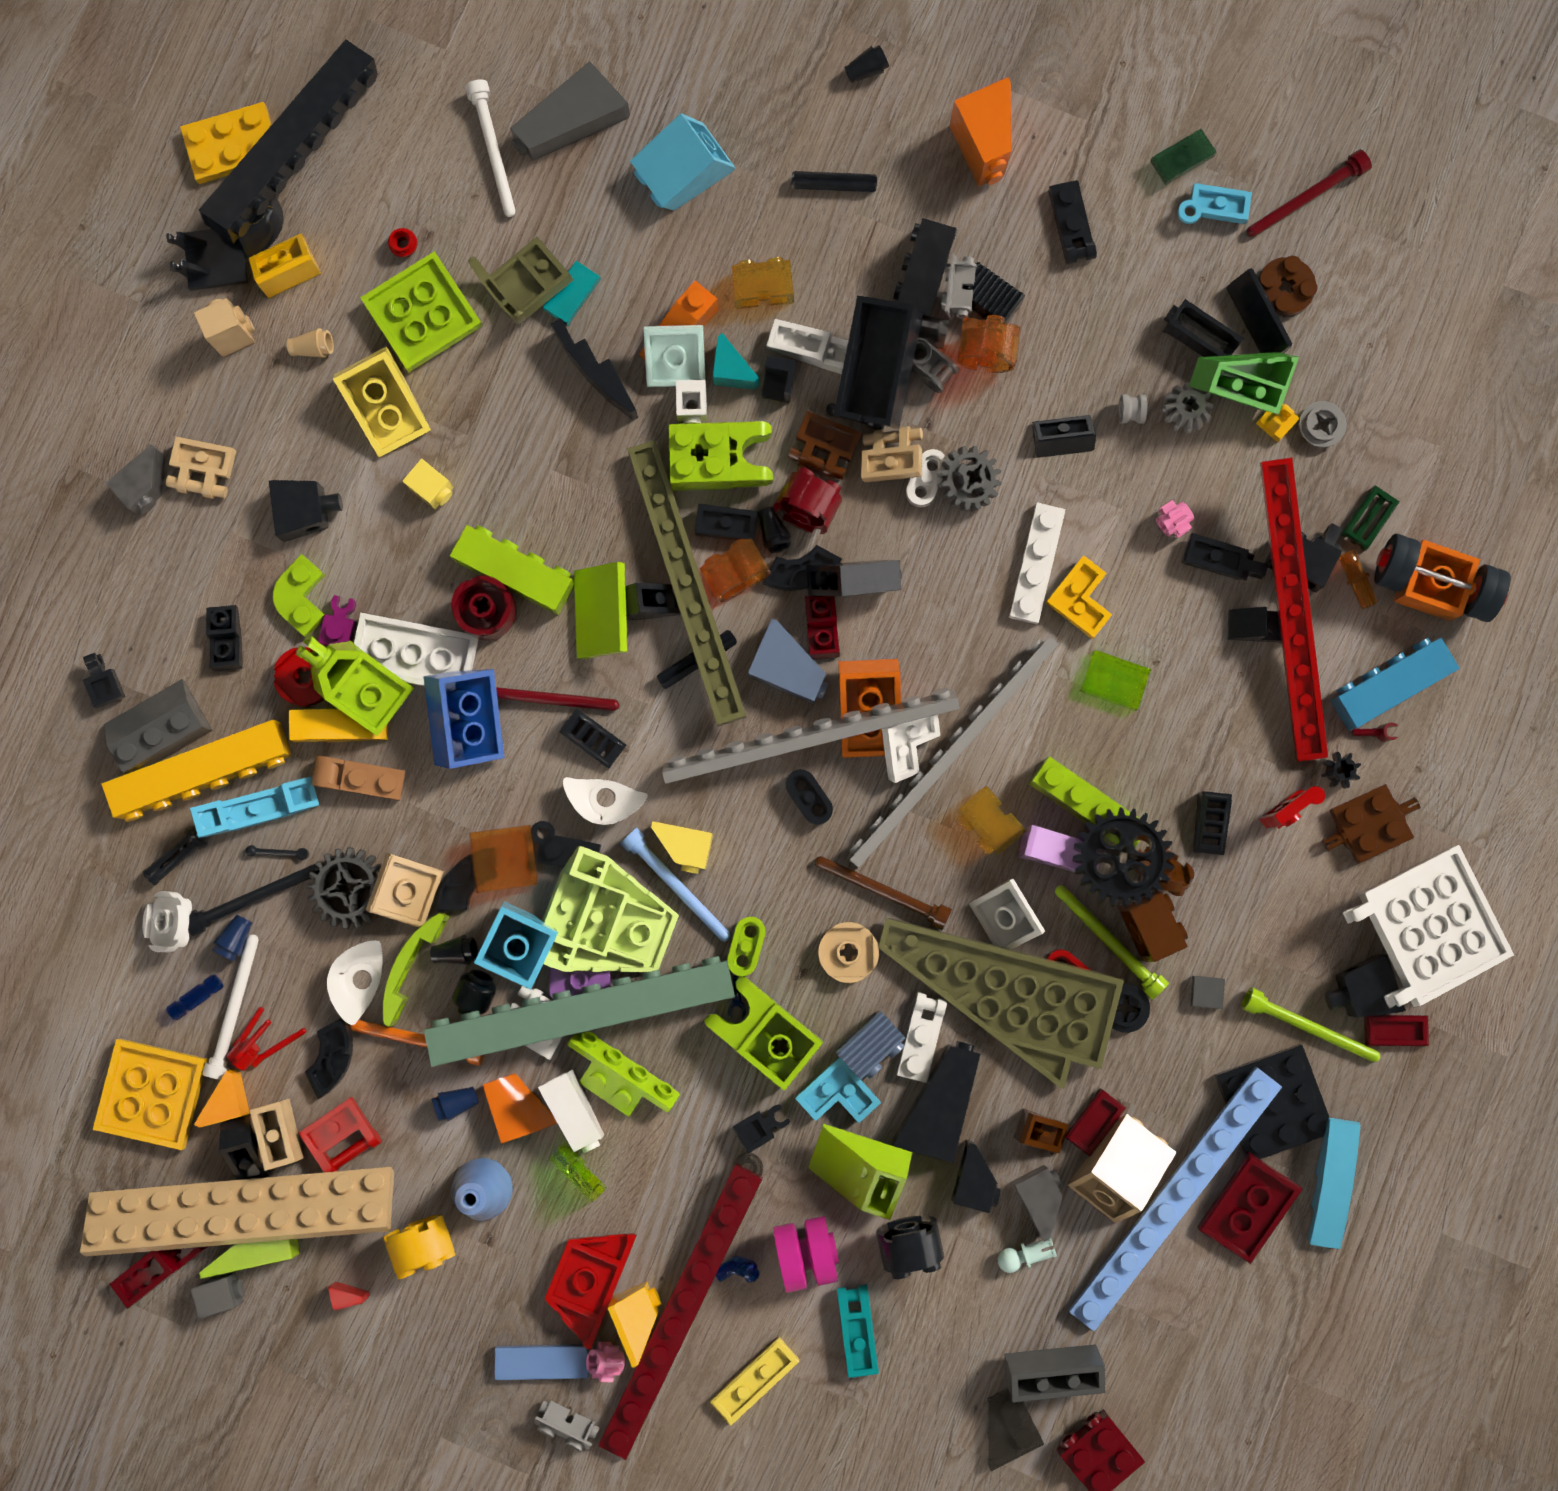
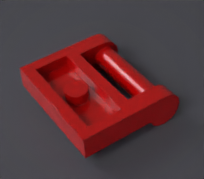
M1313 786L1307 790H1298L1259 818V820L1266 829L1271 827H1277L1278 829L1283 826L1289 827L1301 818L1299 812L1309 804L1317 805L1322 803L1326 797L1325 791L1319 786Z
M353 1097L347 1099L299 1132L302 1140L324 1173L339 1171V1168L368 1148H375L382 1143L381 1137L372 1128ZM357 1130H360L364 1136L334 1158H329L326 1153L329 1149Z

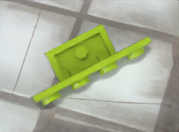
M590 1031L574 1034L567 1043L570 1048L591 1061L579 1084L628 1117L642 1097L668 1113L680 1096V1093L673 1089L671 1085L661 1081L649 1073L646 1068L636 1064L624 1056L618 1049L612 1048Z

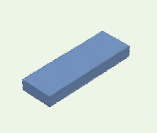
M583 1344L496 1346L495 1380L588 1378L589 1372L586 1367V1358L589 1350Z

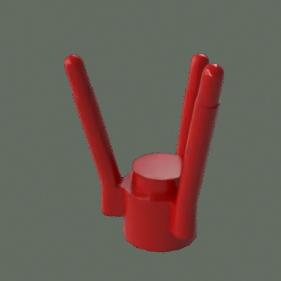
M259 1007L240 1037L232 1044L233 1048L227 1053V1058L236 1068L245 1071L250 1065L256 1068L263 1060L304 1035L306 1029H300L258 1055L257 1053L260 1051V1048L255 1042L271 1024L270 1020H266L250 1038H247L264 1012V1008Z

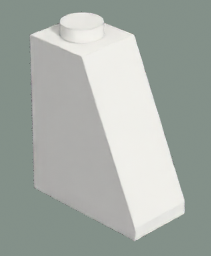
M574 1069L538 1087L573 1152L582 1149L583 1153H586L600 1146L598 1140L602 1139L604 1133L581 1084H579Z

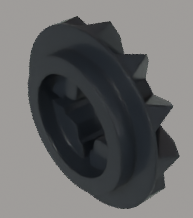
M1123 984L1118 1005L1123 1004L1126 995L1128 1005L1138 1008V1010L1127 1012L1125 1022L1122 1012L1116 1010L1112 1029L1123 1033H1130L1139 1030L1145 1025L1150 1015V1003L1148 997L1140 988L1131 984Z

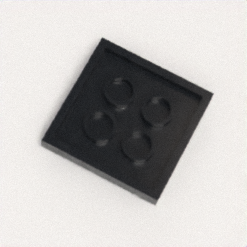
M1298 1044L1214 1074L1225 1105L1254 1067L1260 1069L1282 1086L1240 1141L1245 1157L1250 1152L1257 1158L1262 1159L1324 1137L1328 1118L1330 1117L1303 1045Z

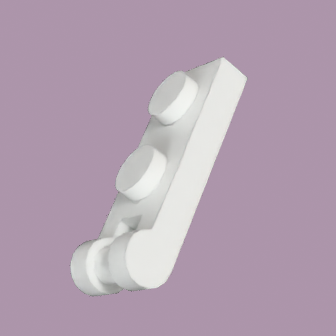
M917 993L904 1042L905 1047L902 1050L897 1070L898 1076L927 1083L947 1000L939 997L935 1000L927 998V994ZM923 1009L934 1012L932 1021L921 1018Z

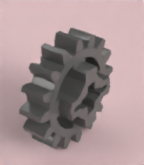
M966 446L958 448V453L955 450L948 453L949 460L941 461L940 464L945 470L937 472V476L943 478V482L939 483L937 487L945 488L946 492L942 495V498L950 497L952 499L951 507L960 504L961 511L969 510L970 507L972 511H976L981 508V505L984 507L991 504L989 498L997 497L998 493L993 488L1000 486L1002 483L995 479V476L1000 474L1001 470L993 469L992 466L995 464L996 459L988 461L986 459L988 455L987 450L978 454L977 446H973L969 450ZM961 460H971V463L968 465L964 463L959 464L958 462ZM971 492L974 494H980L976 498L967 497V495L971 494Z

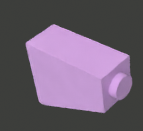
M1031 825L1023 830L1017 857L1074 872L1075 868L1081 864L1072 862V858L1074 855L1081 853L1075 851L1073 847L1075 843L1083 842L1068 835Z

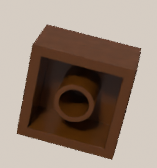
M1151 891L1153 899L1150 902L1141 896V904L1138 907L1132 899L1129 900L1127 908H1124L1122 904L1117 906L1140 958L1144 962H1157L1188 947L1185 942L1188 939L1187 932L1181 922L1176 923L1172 911L1175 910L1173 902L1168 894L1163 895L1162 892L1158 894Z

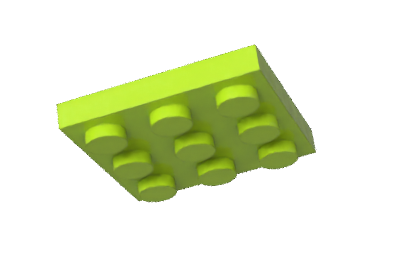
M435 251L360 297L408 372L413 371L483 327L481 321Z

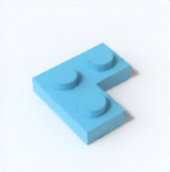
M840 1057L795 1097L815 1121L837 1101L845 1107L858 1123L881 1104V1101Z

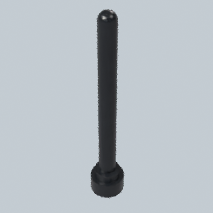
M313 864L208 911H197L195 909L189 915L188 931L192 936L203 933L210 926V922L311 879L309 873L315 872L319 874L320 870Z

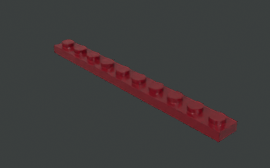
M735 1163L650 1337L639 1364L636 1366L599 1442V1447L624 1460L627 1459L763 1179L762 1176Z

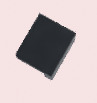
M767 355L762 398L790 403L796 373V360Z

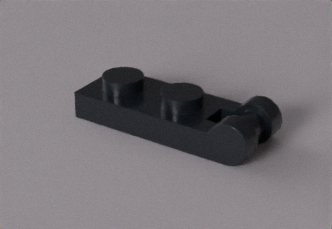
M1078 180L1049 186L1048 192L1066 264L1076 263L1077 259L1086 258V260L1096 259V246L1092 239ZM1081 241L1082 246L1075 248L1073 243Z

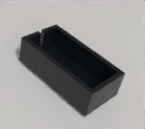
M857 295L834 416L896 429L900 428L924 310L912 304Z

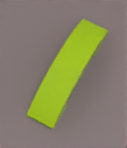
M439 913L429 919L410 937L397 956L384 992L383 1021L385 1025L389 1027L396 1025L409 997L399 993V990L424 941L437 943L450 917L449 915Z

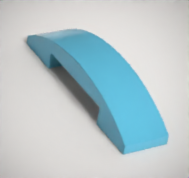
M311 776L287 782L272 789L190 808L198 838L255 826L319 806L315 788L311 785Z

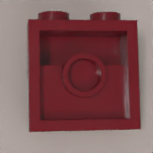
M1104 1409L1100 1413L1094 1412L1089 1415L1083 1422L1084 1426L1076 1433L1070 1432L1065 1435L1059 1443L1060 1446L1056 1449L1060 1457L1088 1491H1112L1145 1463L1141 1455Z

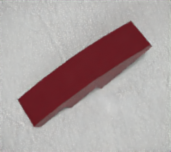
M209 1246L150 1251L109 1285L128 1309Z

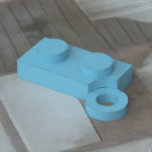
M1194 183L1190 200L1183 201L1178 208V217L1186 224H1193L1200 217L1246 224L1249 218L1252 192ZM1185 208H1192L1195 211V215L1187 216Z

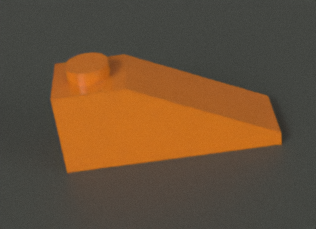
M695 280L674 303L659 326L703 325L704 327L719 311L718 299ZM643 347L639 356L645 361V348Z

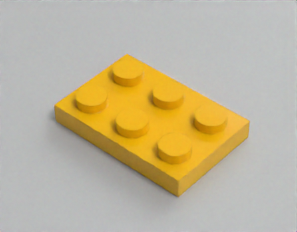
M264 102L180 126L195 180L198 184L228 176L270 128L272 123Z

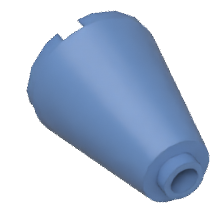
M488 1158L473 1159L461 1166L456 1172L451 1186L452 1199L457 1209L466 1217L479 1221L489 1220L501 1214L508 1206L513 1192L512 1179L509 1173L499 1162Z

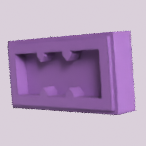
M549 967L550 997L553 993L570 990L571 995L583 993L582 987L600 983L601 988L611 986V971L564 972Z

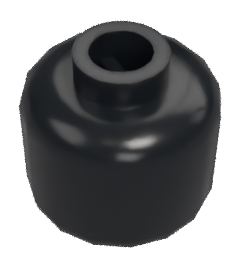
M471 970L460 976L452 994V1001L458 1007L460 1014L479 1011V1014L482 1015L489 1010L497 989L494 982H492V976L481 970Z

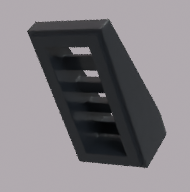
M578 708L559 731L608 769L611 768L627 746ZM582 719L585 724L574 736L571 732ZM593 727L595 731L587 742L583 743L581 741L582 738ZM602 734L605 738L594 751L591 747ZM612 741L615 744L606 758L602 757V752Z
M1207 791L1198 793L1193 852L1224 855L1232 794ZM1208 802L1221 803L1220 808L1207 807ZM1206 814L1220 815L1219 821L1207 820L1205 818ZM1204 826L1218 827L1219 831L1218 833L1204 832ZM1202 839H1217L1218 843L1217 845L1202 844Z

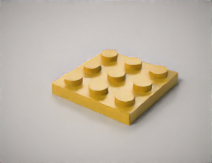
M121 1038L116 1039L93 1130L173 1149H186L204 1078L202 1072L208 1059Z

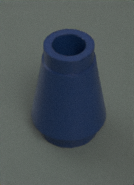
M236 914L234 919L213 942L215 946L212 951L234 962L237 956H241L252 922Z
M473 1086L440 1092L437 1097L431 1098L439 1122L446 1119L448 1122L474 1105L479 1104Z

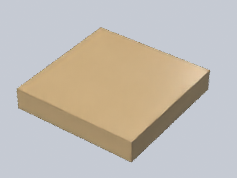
M386 853L366 911L420 928L426 922L444 871Z

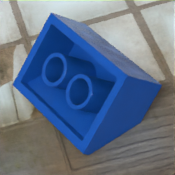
M494 669L452 671L423 676L434 765L452 769L505 758Z

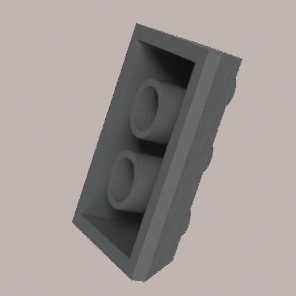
M184 679L179 680L104 724L107 747L121 772L125 774L158 763L213 731Z

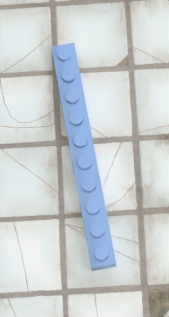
M1254 1067L1069 1308V1312L1095 1332L1282 1088L1281 1085L1260 1069Z

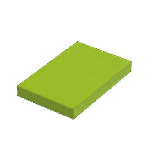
M613 562L574 570L577 659H589L628 652L625 563Z

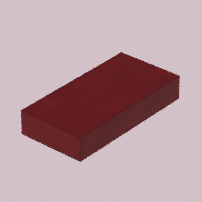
M1374 1015L1364 1017L1366 1046H1429L1428 1015Z
M1100 1088L1066 1133L1065 1138L1090 1157L1126 1110V1107Z

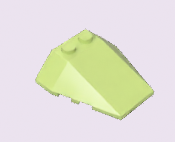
M578 846L559 875L542 920L558 932L543 964L564 972H650L659 970L679 915L608 856Z

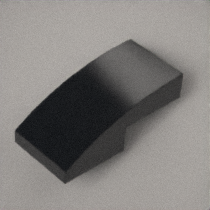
M237 605L206 608V635L210 639L209 667L212 671L243 669L242 637Z

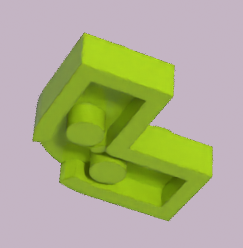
M301 554L277 580L273 591V601L279 614L307 638L323 622L324 613L308 600L306 596L326 575Z

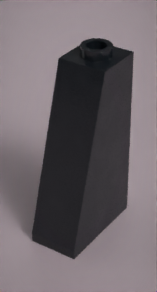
M960 1041L956 1042V1046L947 1045L927 1079V1083L924 1084L892 1140L894 1147L954 1162L981 1055L973 1051L974 1045Z

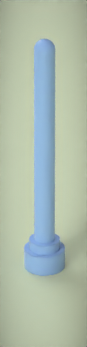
M638 828L634 829L620 845L628 853L630 851L634 855L637 853L721 941H728L731 936L730 932L646 846L648 842L644 839L645 835Z

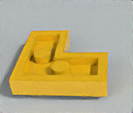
M1083 555L1047 600L1046 604L1093 640L1112 614L1089 597L1107 573Z

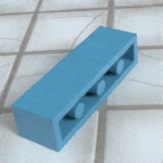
M1426 638L1412 646L1414 649L1413 653L1405 656L1402 652L1387 660L1389 664L1387 668L1380 671L1378 667H1375L1361 675L1364 680L1354 686L1351 681L1337 689L1338 696L1331 699L1330 702L1347 730L1350 731L1360 727L1460 669L1442 638L1432 642L1429 638Z

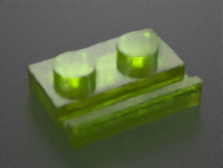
M1094 650L1079 692L1137 711L1152 669Z

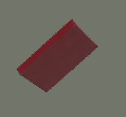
M1248 1152L1197 1226L1198 1230L1251 1264L1303 1189L1300 1185Z

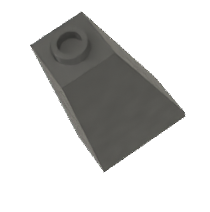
M589 61L510 127L514 138L511 142L521 155L526 153L534 161L627 119L630 116L628 102Z

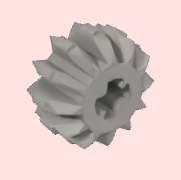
M1186 382L1183 388L1175 385L1172 393H1167L1164 397L1167 404L1162 407V412L1169 414L1165 419V423L1174 421L1176 423L1173 428L1174 431H1178L1183 426L1186 434H1189L1192 428L1197 431L1201 430L1203 422H1209L1211 419V415L1208 412L1214 408V404L1206 402L1211 396L1210 393L1202 395L1200 393L1201 390H1193L1191 387H1188L1190 382ZM1185 404H1189L1191 406L1189 410L1190 412L1184 410L1186 407Z

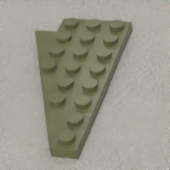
M886 917L878 946L880 950L1058 1087L1065 1088L1071 1061L1102 1069L1124 979Z

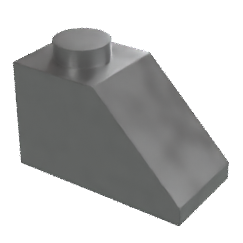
M152 444L106 482L123 504L138 516L141 513L150 511L156 505V500L161 497L165 456Z
M1042 1165L1013 1180L1012 1183L1040 1238L1045 1242L1050 1239L1063 1197L1059 1188L1063 1184L1055 1169L1049 1171L1045 1165Z

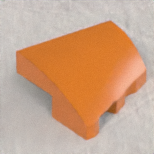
M516 1073L483 1084L501 1144L558 1124L552 1112L541 1102V1099L526 1087L524 1081Z

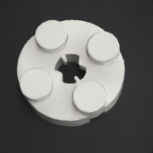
M157 892L153 896L157 897L154 903H148L145 908L142 923L144 938H150L153 945L148 946L151 950L170 953L188 944L189 915L192 910V904L189 899L183 898L177 892Z

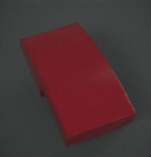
M805 596L810 657L813 660L840 657L835 596Z

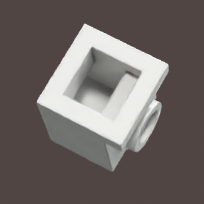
M706 380L676 381V413L678 422L692 424L707 421ZM690 403H695L698 407L697 409H687V406Z

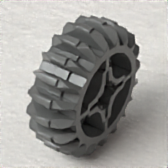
M352 847L347 848L345 855L342 849L338 848L335 849V859L329 853L324 855L326 865L318 861L315 863L316 868L320 872L319 874L315 872L309 873V877L316 879L315 884H307V889L315 890V894L308 896L307 899L310 902H318L312 908L313 912L317 913L324 910L320 917L321 921H327L331 918L330 925L332 927H337L341 922L343 929H349L352 921L355 928L362 927L361 917L367 923L373 921L370 912L366 911V907L382 864H377L373 867L376 857L370 855L365 859V850L360 849L355 856V850ZM347 864H357L364 869L369 878L356 879L353 876L352 870H348ZM338 868L336 883L326 890L330 875ZM346 881L347 883L359 885L355 886L353 891H350L351 895L336 891L343 890V886H347L345 884ZM371 887L367 902L359 909L360 894ZM340 897L344 905L348 906L350 913H342L335 909L330 903L329 898Z

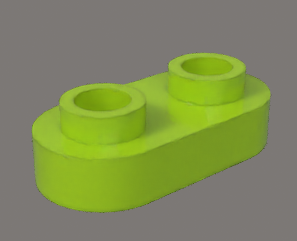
M750 916L741 919L734 932L727 962L730 971L737 976L750 975L758 964L766 929L763 922L756 917ZM748 926L756 928L757 933L752 938L745 935V929ZM740 955L747 956V966L741 967L737 964V958Z

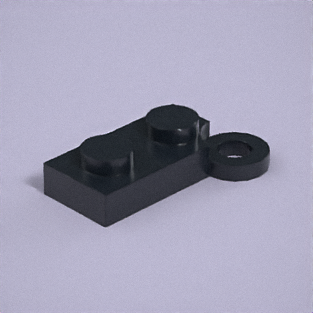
M539 821L531 829L532 839L539 844L536 862L564 868L578 846L598 853L601 851V844L555 835L554 826L547 821ZM541 827H546L549 831L548 836L544 839L538 836V830Z

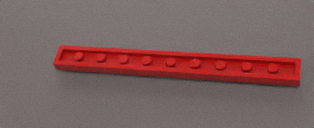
M1293 458L1260 462L1295 757L1296 761L1329 758Z

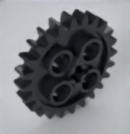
M1122 807L1119 808L1117 816H1114L1111 810L1107 809L1106 819L1096 814L1094 818L1096 825L1086 822L1084 827L1088 833H1078L1077 837L1083 843H1075L1073 849L1081 854L1074 855L1072 862L1080 863L1081 865L1075 868L1074 873L1084 874L1080 885L1090 883L1091 887L1088 894L1092 895L1098 891L1100 893V903L1106 897H1109L1111 907L1115 906L1117 900H1121L1123 907L1127 908L1129 900L1132 899L1138 907L1141 904V896L1150 902L1153 899L1151 890L1158 894L1162 892L1163 889L1158 882L1168 884L1170 878L1163 872H1172L1174 869L1173 865L1166 863V861L1173 860L1175 857L1174 853L1166 852L1173 843L1172 841L1162 840L1167 833L1166 830L1158 832L1155 830L1159 822L1158 820L1150 824L1146 822L1147 813L1143 814L1139 819L1136 818V809L1134 808L1129 816L1125 815ZM1112 833L1118 837L1119 843L1110 846L1104 842L1103 836ZM1143 840L1149 845L1150 850L1146 853L1138 852L1134 847V842ZM1096 850H1102L1107 854L1099 855L1096 853ZM1121 852L1127 853L1126 863L1120 862L1119 855ZM1146 860L1149 861L1151 865L1146 866L1144 863H1141L1139 861ZM1102 862L1108 863L1112 867L1113 872L1109 875H1102L1098 872L1096 866ZM1130 870L1140 871L1143 875V881H1131L1127 876V872Z

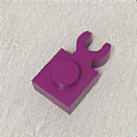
M337 595L332 597L331 607L334 610L333 616L324 614L319 643L328 646L329 644L352 641L356 621L348 619V617L356 608V601L353 598H349L347 607L340 608V597Z

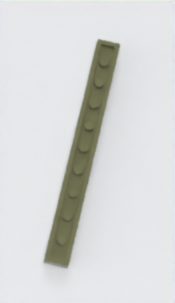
M656 440L627 448L717 727L746 718V713Z

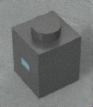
M236 1272L199 1283L191 1288L199 1319L234 1309L244 1302V1285L241 1279H237Z

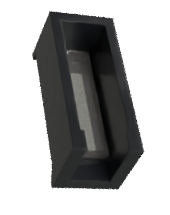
M1186 299L1180 307L1173 305L1164 318L1168 324L1163 332H1167L1203 357L1232 355L1244 339Z

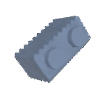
M879 1010L835 1052L860 1080L865 1076L871 1079L880 1071L882 1066L879 1063L887 1055L892 1059L905 1047L902 1044L905 1037Z

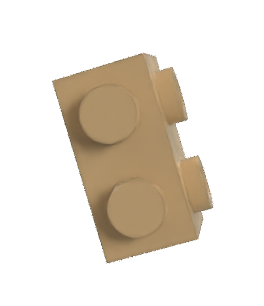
M227 298L213 300L205 308L194 312L205 339L222 357L255 343L251 335L252 332H255L251 320L247 315H244L239 305L234 307Z
M290 1099L250 1110V1124L253 1132L256 1134L258 1156L265 1171L291 1164L304 1158Z

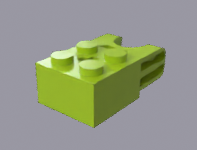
M763 421L669 424L670 483L672 491L722 490L738 487L769 486L774 482L773 472L766 466H755L748 463L744 459L743 453L752 444L766 442L772 435V426ZM704 453L707 456H703V461H697L695 455Z
M739 976L736 980V988L749 1003L748 1016L741 1022L732 1023L717 1014H709L704 1019V1022L715 1034L785 1091L824 1042L749 979ZM782 1038L787 1040L788 1042L785 1046L788 1047V1050L786 1052L780 1050L778 1053H775L772 1050L775 1047L772 1044L773 1040L777 1039L780 1041Z

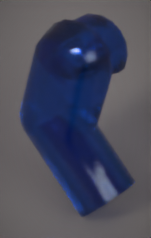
M734 1256L721 1264L716 1278L719 1282H722L735 1274L744 1277L746 1282L752 1283L759 1278L760 1271L753 1260Z

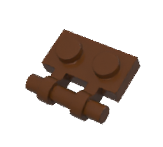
M807 410L796 436V440L804 443L805 447L803 451L792 447L788 458L798 462V466L805 468L808 466L823 472L822 475L827 478L833 476L843 480L846 469L836 465L838 459L851 461L862 433ZM814 448L830 454L828 461L813 456Z

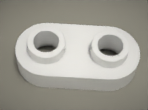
M930 449L922 454V477L910 478L906 488V498L911 505L922 508L930 505L939 489L937 485L943 480V478L937 476V472L945 470L940 463L947 459L941 451ZM930 462L935 463L937 470L930 471L927 468V464ZM923 489L926 495L922 498L917 497L915 491Z

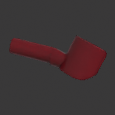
M1391 722L1382 724L1378 728L1353 729L1352 736L1377 737L1383 742L1396 740L1398 737L1388 736L1387 728L1397 727L1398 725Z

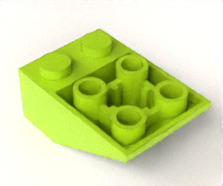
M823 1124L808 1168L861 1211L891 1220L907 1180L912 1152Z

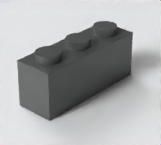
M1096 1344L1004 1353L1005 1381L1012 1402L1105 1393V1365Z

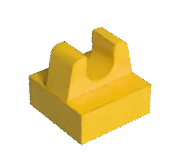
M1282 404L1279 415L1265 412L1256 424L1278 443L1300 418L1294 414V411L1288 405Z

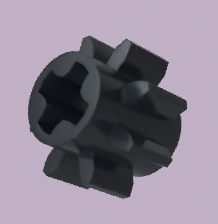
M1335 752L1332 753L1333 761L1324 760L1322 762L1326 766L1325 773L1321 774V777H1327L1331 781L1329 787H1335L1340 782L1343 789L1349 788V780L1356 781L1360 779L1356 772L1361 763L1355 764L1351 760L1352 753H1348L1341 758V754ZM1344 766L1345 772L1338 774L1336 768Z

